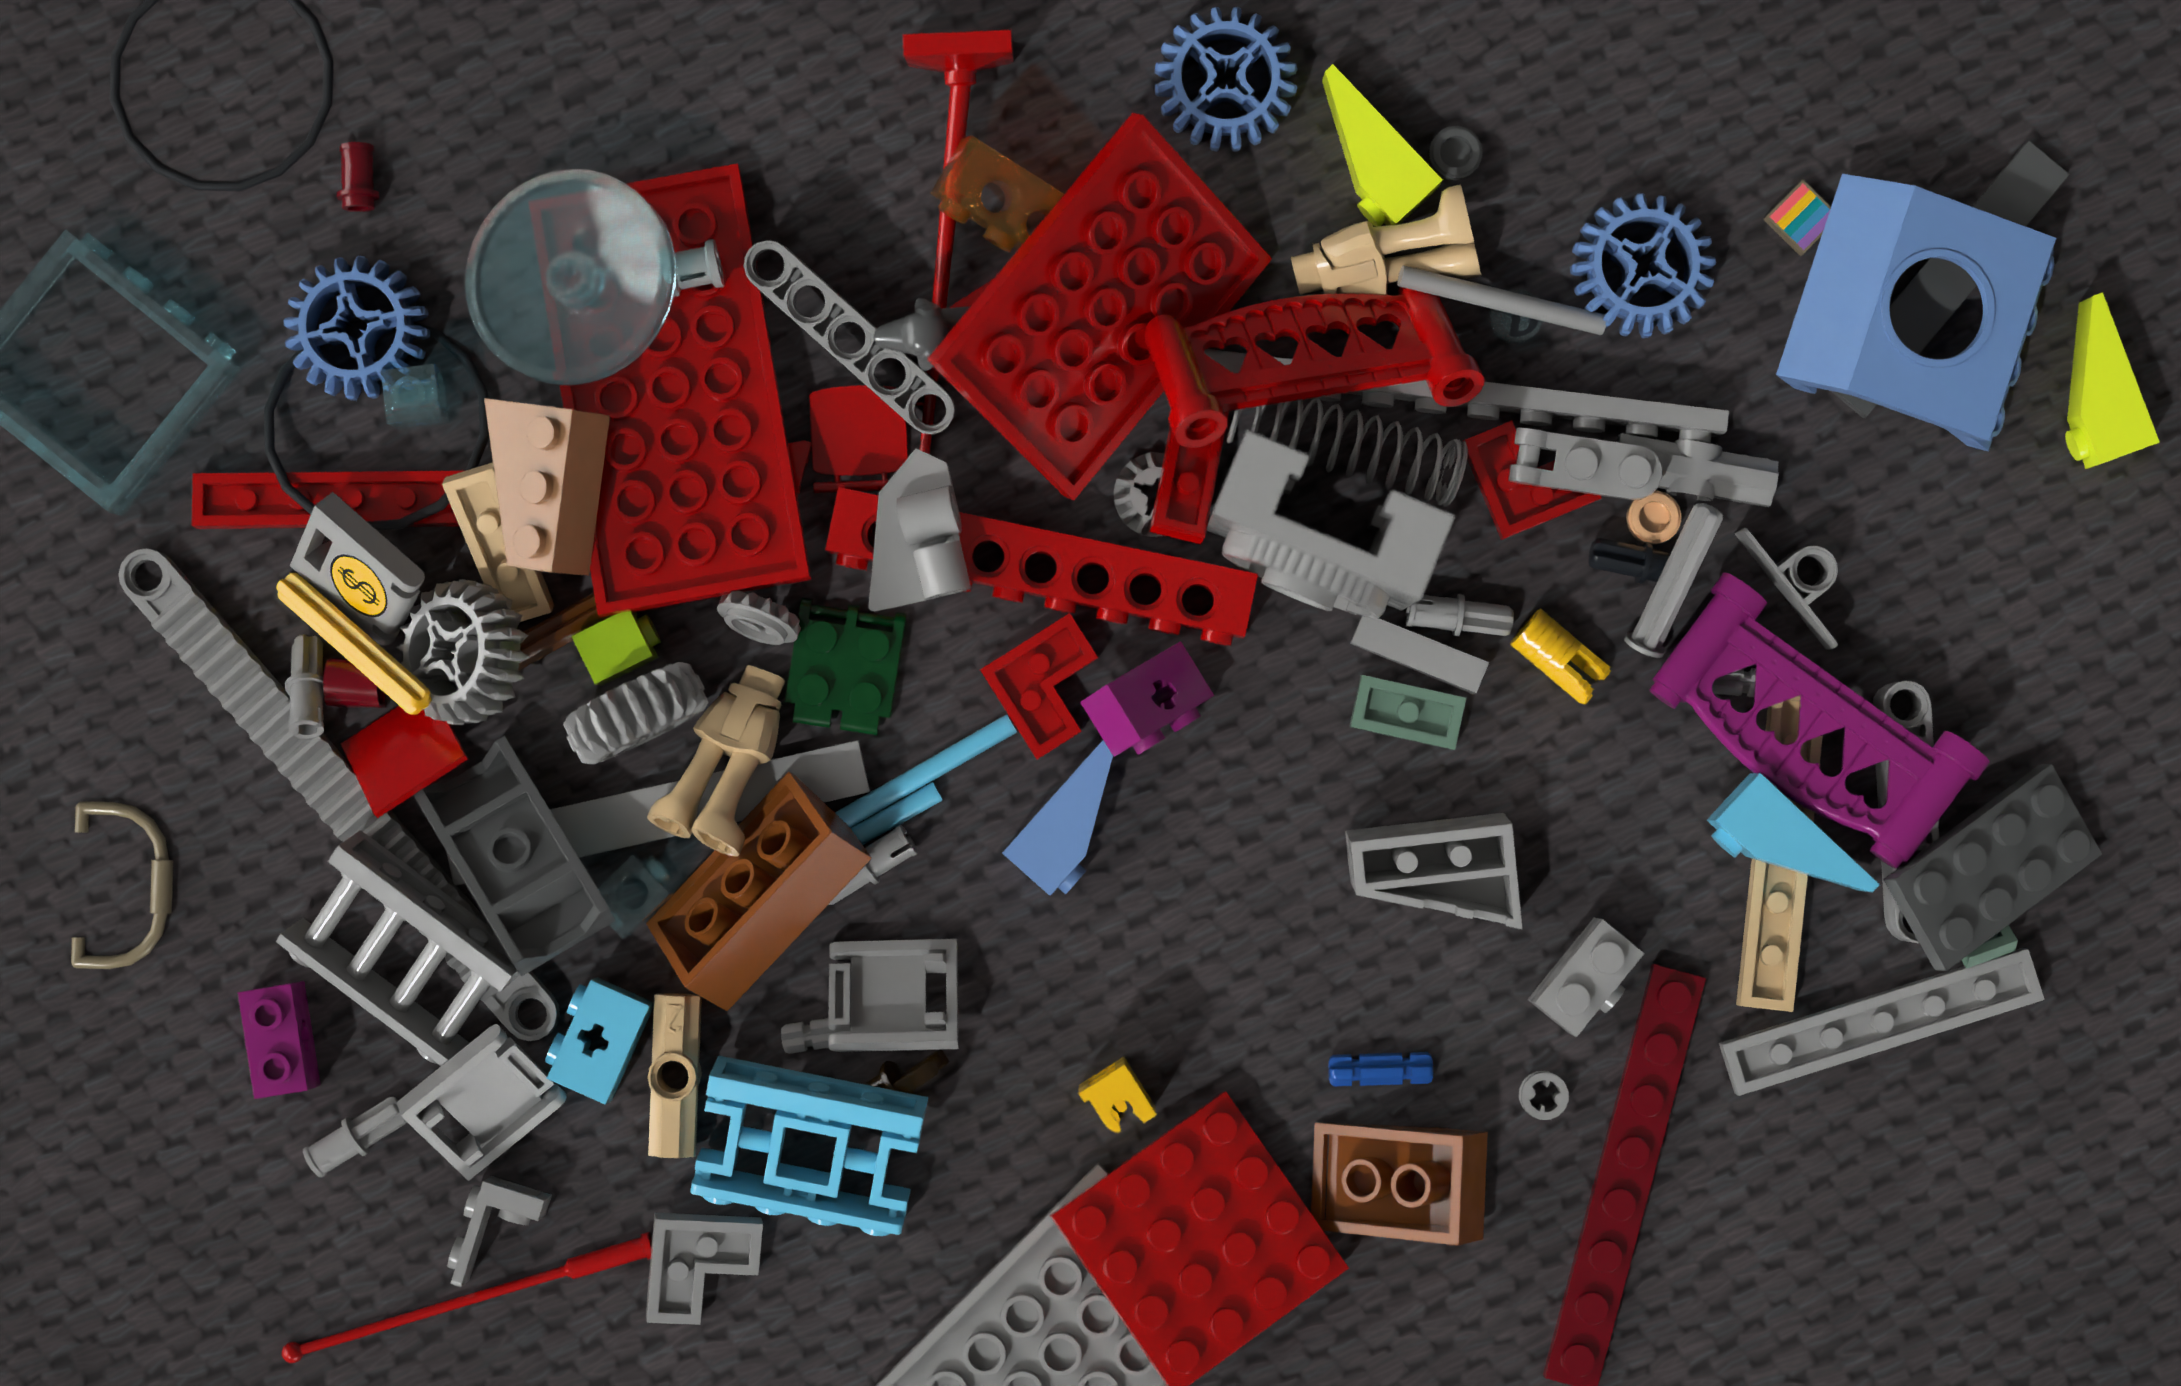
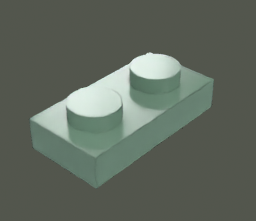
M1361 675L1349 727L1455 750L1466 698Z

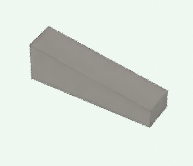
M1361 616L1350 643L1470 694L1477 693L1489 665V662L1400 626L1382 619Z

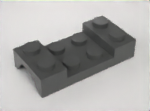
M505 735L493 743L479 764L446 783L429 784L414 794L419 806L520 976L532 971L615 921L610 908Z

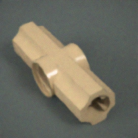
M682 993L654 994L652 1065L648 1073V1082L651 1088L648 1156L660 1158L696 1156L698 1087L702 1075L699 1063L702 997L699 995ZM677 1061L685 1066L689 1078L684 1088L674 1089L666 1085L662 1077L663 1066L666 1062Z

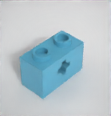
M598 977L591 979L587 987L579 984L567 1009V1014L574 1016L566 1036L558 1033L547 1053L545 1062L552 1065L546 1079L605 1105L611 1102L654 1008V1002ZM600 1025L604 1027L602 1037L609 1041L608 1046H601L595 1051L589 1050L591 1039L584 1036L585 1031H591Z

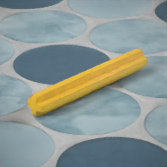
M289 573L285 579L279 580L276 585L278 598L408 714L417 715L423 708H427L432 701L430 689L297 573Z

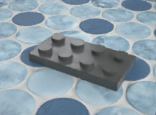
M2039 764L1883 880L1933 968L1939 971H1947L2101 856L2102 853L2053 765Z

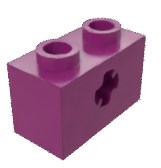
M1180 641L1108 683L1080 703L1115 757L1132 746L1139 755L1165 739L1160 729L1168 724L1175 733L1201 717L1197 706L1213 697L1214 694Z
M305 981L237 992L254 1099L308 1091L321 1086Z

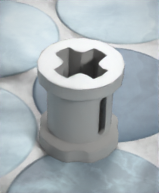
M714 239L707 240L705 246L675 253L669 248L661 250L664 277L671 297L680 296V292L683 289L713 284L715 288L724 287L721 261Z

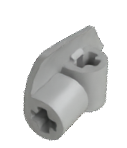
M916 448L879 492L868 605L869 609L873 612L935 599L971 589L958 534L962 531L948 463Z

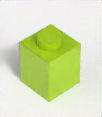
M631 611L617 613L571 636L596 685L602 686L659 658L653 646L661 643V640L647 614L638 617L636 612Z

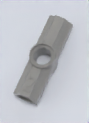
M1623 433L1618 435L1617 442L1643 446L1658 456L1662 465V479L1658 488L1667 489L1666 493L1669 495L1677 496L1678 492L1698 495L1697 500L1713 501L1714 498L1762 507L1771 506L1777 488L1779 461L1723 452L1721 446L1701 441L1678 439L1673 443Z

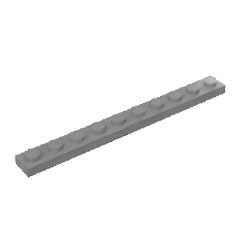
M1212 349L1204 350L1206 355L1232 373L1240 371L1246 353ZM1274 357L1284 365H1289L1292 362V359ZM1426 380L1346 393L1362 395V404L1367 406L1391 408L1394 405V399L1414 401V410L1419 412L1445 414L1447 407L1441 406L1434 401ZM1484 382L1482 390L1472 400L1456 406L1468 408L1467 416L1475 419L1498 420L1500 412L1521 414L1520 423L1533 426H1552V419L1558 418L1574 420L1573 429L1578 431L1605 432V424L1626 426V434L1655 439L1658 438L1659 430L1679 433L1678 439L1711 443V437H1719L1727 432L1729 417L1728 410ZM1341 394L1323 395L1315 398H1319L1322 401H1340Z

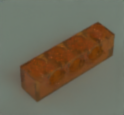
M972 135L961 140L930 192L931 195L941 200L937 207L941 212L962 224H966L968 219L973 220L987 229L983 235L987 241L1009 253L1013 247L1019 249L1030 236L1026 227L1030 214L1038 211L1047 216L1064 195ZM988 183L998 185L1004 192L1005 203L998 213L988 211L981 201L982 190Z

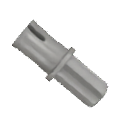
M1423 594L1419 601L1406 608V626L1452 631L1453 636H1459L1461 631L1507 636L1510 635L1513 627L1514 612L1511 607L1505 605L1465 601L1463 594H1458L1456 598Z
M304 634L294 639L291 649V677L285 681V691L290 695L289 732L293 733L295 737L310 739L318 737L324 732L323 642L317 636L309 637Z
M898 825L893 831L865 847L872 859L829 905L837 903L869 882H872L874 885L880 882L879 876L911 856L914 857L918 854L915 843L910 835L905 836L907 831L902 825Z
M389 1097L353 1120L346 1117L341 1121L342 1127L313 1145L305 1147L303 1155L314 1174L322 1178L327 1175V1172L358 1153L365 1156L370 1153L369 1146L405 1125L407 1121L400 1116L396 1103L399 1100L396 1097Z

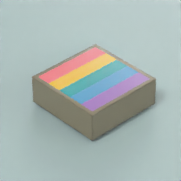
M1802 180L1763 220L1802 256L1822 236L1831 206Z

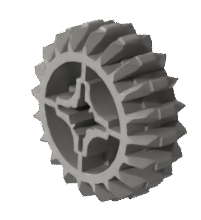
M464 579L437 583L435 590L422 592L421 605L413 606L409 611L412 619L411 623L399 626L405 633L404 643L395 647L403 653V662L401 664L430 689L432 701L427 708L422 709L425 712V716L431 717L434 720L447 721L448 724L455 725L479 723L480 721H487L488 715L502 712V700L506 701L507 699L515 698L512 683L525 679L518 671L520 661L529 658L520 651V644L528 635L521 630H517L522 615L511 610L512 600L499 594L498 589L488 584ZM466 614L471 618L472 624H468L465 618ZM451 681L456 682V685L459 689L458 691L452 685Z
M681 662L669 664L607 691L605 694L592 699L589 703L571 712L563 723L568 734L566 738L573 752H577L582 763L596 764L644 744L701 714L709 703L704 694L705 688L699 675L694 673L690 664Z

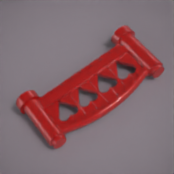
M1403 287L1399 288V295L1396 296L1335 293L1277 299L1239 308L1190 327H1183L1171 315L1157 316L1146 325L1145 342L1171 407L1168 418L1176 441L1180 445L1190 448L1208 445L1224 433L1227 428V418L1224 413L1226 411L1426 380L1433 399L1437 404L1453 407L1462 405L1476 397L1484 386V377L1475 358L1465 354L1440 297ZM1382 321H1390L1399 327V332L1393 348L1385 349L1360 332L1357 327L1362 324L1376 326ZM1331 329H1341L1348 334L1349 338L1342 356L1335 357L1311 341L1306 335L1311 332L1326 334ZM1287 336L1295 339L1298 346L1291 364L1284 365L1259 348L1255 343L1259 340L1275 342L1278 338ZM1237 344L1243 346L1247 353L1240 371L1232 373L1206 355L1204 350L1211 347L1225 349L1228 345Z

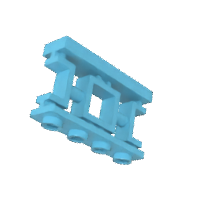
M718 1055L709 1075L706 1092L708 1098L705 1111L731 1116L725 1152L701 1148L696 1159L695 1176L692 1180L690 1193L703 1196L706 1201L713 1204L727 1205L734 1202L754 1206L758 1211L768 1215L789 1213L808 1217L813 1223L824 1226L840 1223L860 1227L863 1232L873 1236L901 1234L911 1189L885 1184L891 1148L917 1153L928 1097ZM747 1104L777 1109L772 1132L743 1126ZM852 1125L883 1131L878 1153L848 1147ZM786 1127L837 1137L831 1173L780 1163ZM739 1148L768 1153L764 1176L734 1170L737 1164ZM844 1168L874 1174L870 1197L839 1191Z

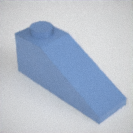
M1104 740L1101 741L1002 852L1049 896L1057 888L1066 894L1087 871L1079 863L1087 854L1113 758Z

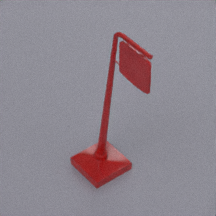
M1011 30L903 34V54L908 66L944 73L945 85L950 87L932 303L941 306V309L947 307L971 86L977 83L976 72L1014 62ZM935 367L926 370L938 382L939 371ZM866 385L840 386L812 392L809 398L813 470L817 473L835 476V482L813 483L814 493L837 492L838 487L856 491L881 490L889 481L887 473L897 471L908 458L906 421ZM883 386V387H885V388H887V389H895V388H896V387H891V386ZM926 394L924 395V402L916 403V406H923L922 422L925 424L933 425L937 395ZM921 433L920 450L929 455L932 434ZM882 474V480L840 482V475Z

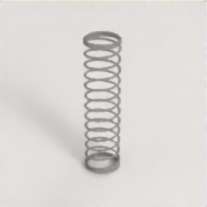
M1319 398L1311 400L1304 411L1303 399H1298L1296 427L1289 448L1296 450L1300 430L1312 406L1318 403L1317 427L1308 453L1309 458L1306 463L1308 467L1313 464L1320 435L1328 418L1335 409H1338L1336 438L1326 465L1328 473L1333 470L1341 437L1354 415H1357V439L1346 470L1347 479L1354 473L1361 442L1367 430L1377 420V445L1367 470L1366 483L1372 482L1378 466L1381 447L1389 432L1394 426H1397V451L1389 468L1385 483L1386 489L1389 490L1394 484L1401 453L1406 442L1414 432H1417V456L1407 479L1405 494L1408 496L1412 493L1418 477L1422 455L1430 441L1436 438L1438 444L1437 460L1432 475L1428 480L1425 500L1427 502L1432 499L1435 489L1438 505L1443 504L1445 507L1454 500L1463 479L1467 463L1468 447L1465 441L1461 442L1460 439H1452L1443 448L1441 437L1438 433H1433L1423 443L1422 433L1418 427L1410 429L1403 438L1402 427L1398 421L1391 423L1383 433V423L1378 415L1371 417L1363 427V417L1359 409L1352 411L1343 422V411L1339 403L1332 405L1323 417V405ZM1292 401L1285 402L1284 406L1283 403H1278L1275 425L1270 440L1273 442L1277 440L1281 422ZM1267 405L1256 408L1255 419L1251 432L1257 434L1260 419ZM1242 409L1235 410L1227 436L1228 444L1233 441ZM1444 456V469L1448 463L1450 469L1456 459L1448 488H1446V483L1442 486V481L1438 482Z

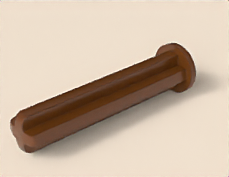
M594 593L523 632L528 637L520 644V651L529 658L520 661L518 671L573 641L571 636L611 617L601 618L597 615Z

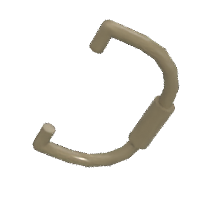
M82 801L75 808V832L88 833L89 815H115L129 818L140 825L153 843L155 860H151L150 913H154L151 929L142 943L124 954L91 956L85 955V937H72L71 964L74 968L114 969L130 966L151 953L163 935L167 914L172 913L173 860H169L166 838L155 820L137 807L117 802Z

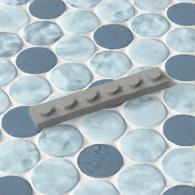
M2020 948L2015 950V952L1967 969L1965 966L1730 1039L1719 1043L1734 1093L1740 1096L2045 999L2029 949Z

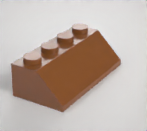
M789 771L738 825L745 836L744 846L740 855L737 857L729 856L714 850L646 923L684 987L725 1011H728L872 859L852 829L796 775Z

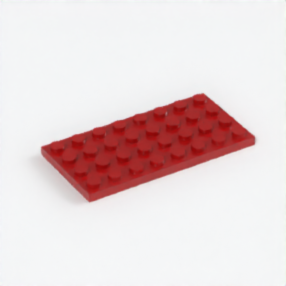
M730 164L529 201L563 408L610 416L590 564L597 615L603 618L622 612H636L730 594L731 591L740 590L746 592L812 580L762 292L748 279L744 270L745 256L754 244L739 164ZM714 239L721 261L724 287L715 288L713 284L683 289L680 292V296L671 297L664 277L661 250L669 248L675 253L705 246L707 240ZM756 261V266H755V267H756V271H757V273H758V267H757V261Z

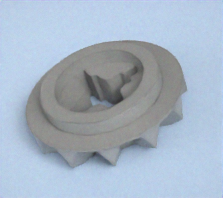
M1149 452L1130 460L1118 475L1114 487V503L1120 518L1130 529L1144 536L1163 537L1164 535L1149 532L1153 510L1150 516L1145 515L1148 506H1146L1148 497L1141 493L1140 489L1135 488L1134 485L1137 484L1142 487L1144 485L1153 486L1156 480L1160 479L1164 453Z
M740 590L731 591L730 594L721 596L717 606L718 613L724 618L725 623L731 629L761 643L770 645L791 643L797 640L801 630L799 626L800 620L795 614L788 612L786 606L778 605L772 602L770 598L759 597L754 592L746 594Z

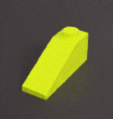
M1332 64L1325 71L1322 83L1355 192L1362 199L1357 206L1361 213L1375 227L1381 226L1383 223L1386 226L1401 224L1439 188L1443 179Z
M2103 292L2079 303L2067 421L2071 430L2065 433L2066 443L2072 457L2076 461L2083 460L2086 469L2160 443Z

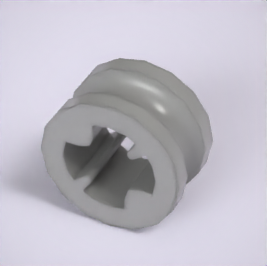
M1536 1071L1529 1074L1522 1081L1519 1088V1100L1522 1108L1532 1117L1540 1120H1551L1558 1117L1566 1109L1569 1102V1091L1565 1082L1556 1074L1548 1071ZM1542 1080L1543 1085L1546 1087L1549 1086L1550 1081L1553 1082L1558 1090L1552 1095L1555 1103L1554 1106L1545 1110V1106L1539 1104L1538 1109H1535L1530 1102L1536 1095L1533 1086Z

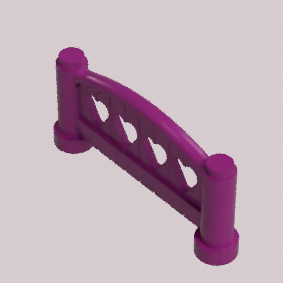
M1724 572L1711 588L1714 597L1652 680L1655 683L1649 691L1673 709H1676L1680 702H1687L1691 705L1715 737L1744 766L1753 773H1761L1789 799L1832 821L1868 833L1875 841L1870 851L1884 863L1894 869H1897L1902 862L1907 863L1969 778L1977 780L1990 761L1970 743L1949 731H1944L1933 747L1929 746L1756 622V618L1767 605L1766 600L1749 585L1735 576ZM1756 665L1754 705L1750 711L1745 713L1737 712L1732 708L1730 699L1722 700L1714 695L1712 684L1717 678ZM1800 696L1798 737L1794 743L1789 745L1781 744L1777 741L1774 731H1764L1759 728L1756 722V716L1759 711ZM1844 728L1842 770L1837 776L1829 777L1824 775L1820 771L1818 763H1808L1802 758L1800 749L1804 742ZM1889 760L1887 800L1882 808H1870L1865 804L1863 795L1856 796L1847 791L1845 779L1850 773Z

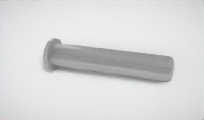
M1704 503L1693 506L1634 632L1627 633L1624 641L1636 651L1655 658H1662L1664 656L1665 649L1662 645L1723 520V514L1718 509Z

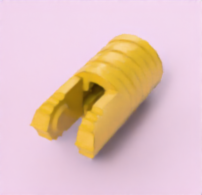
M1541 608L1531 616L1510 643L1514 649L1581 704L1586 705L1593 696L1592 692L1594 689L1587 680L1582 678L1583 676L1567 663L1569 661L1573 662L1587 675L1595 679V681L1605 680L1611 672L1608 664Z

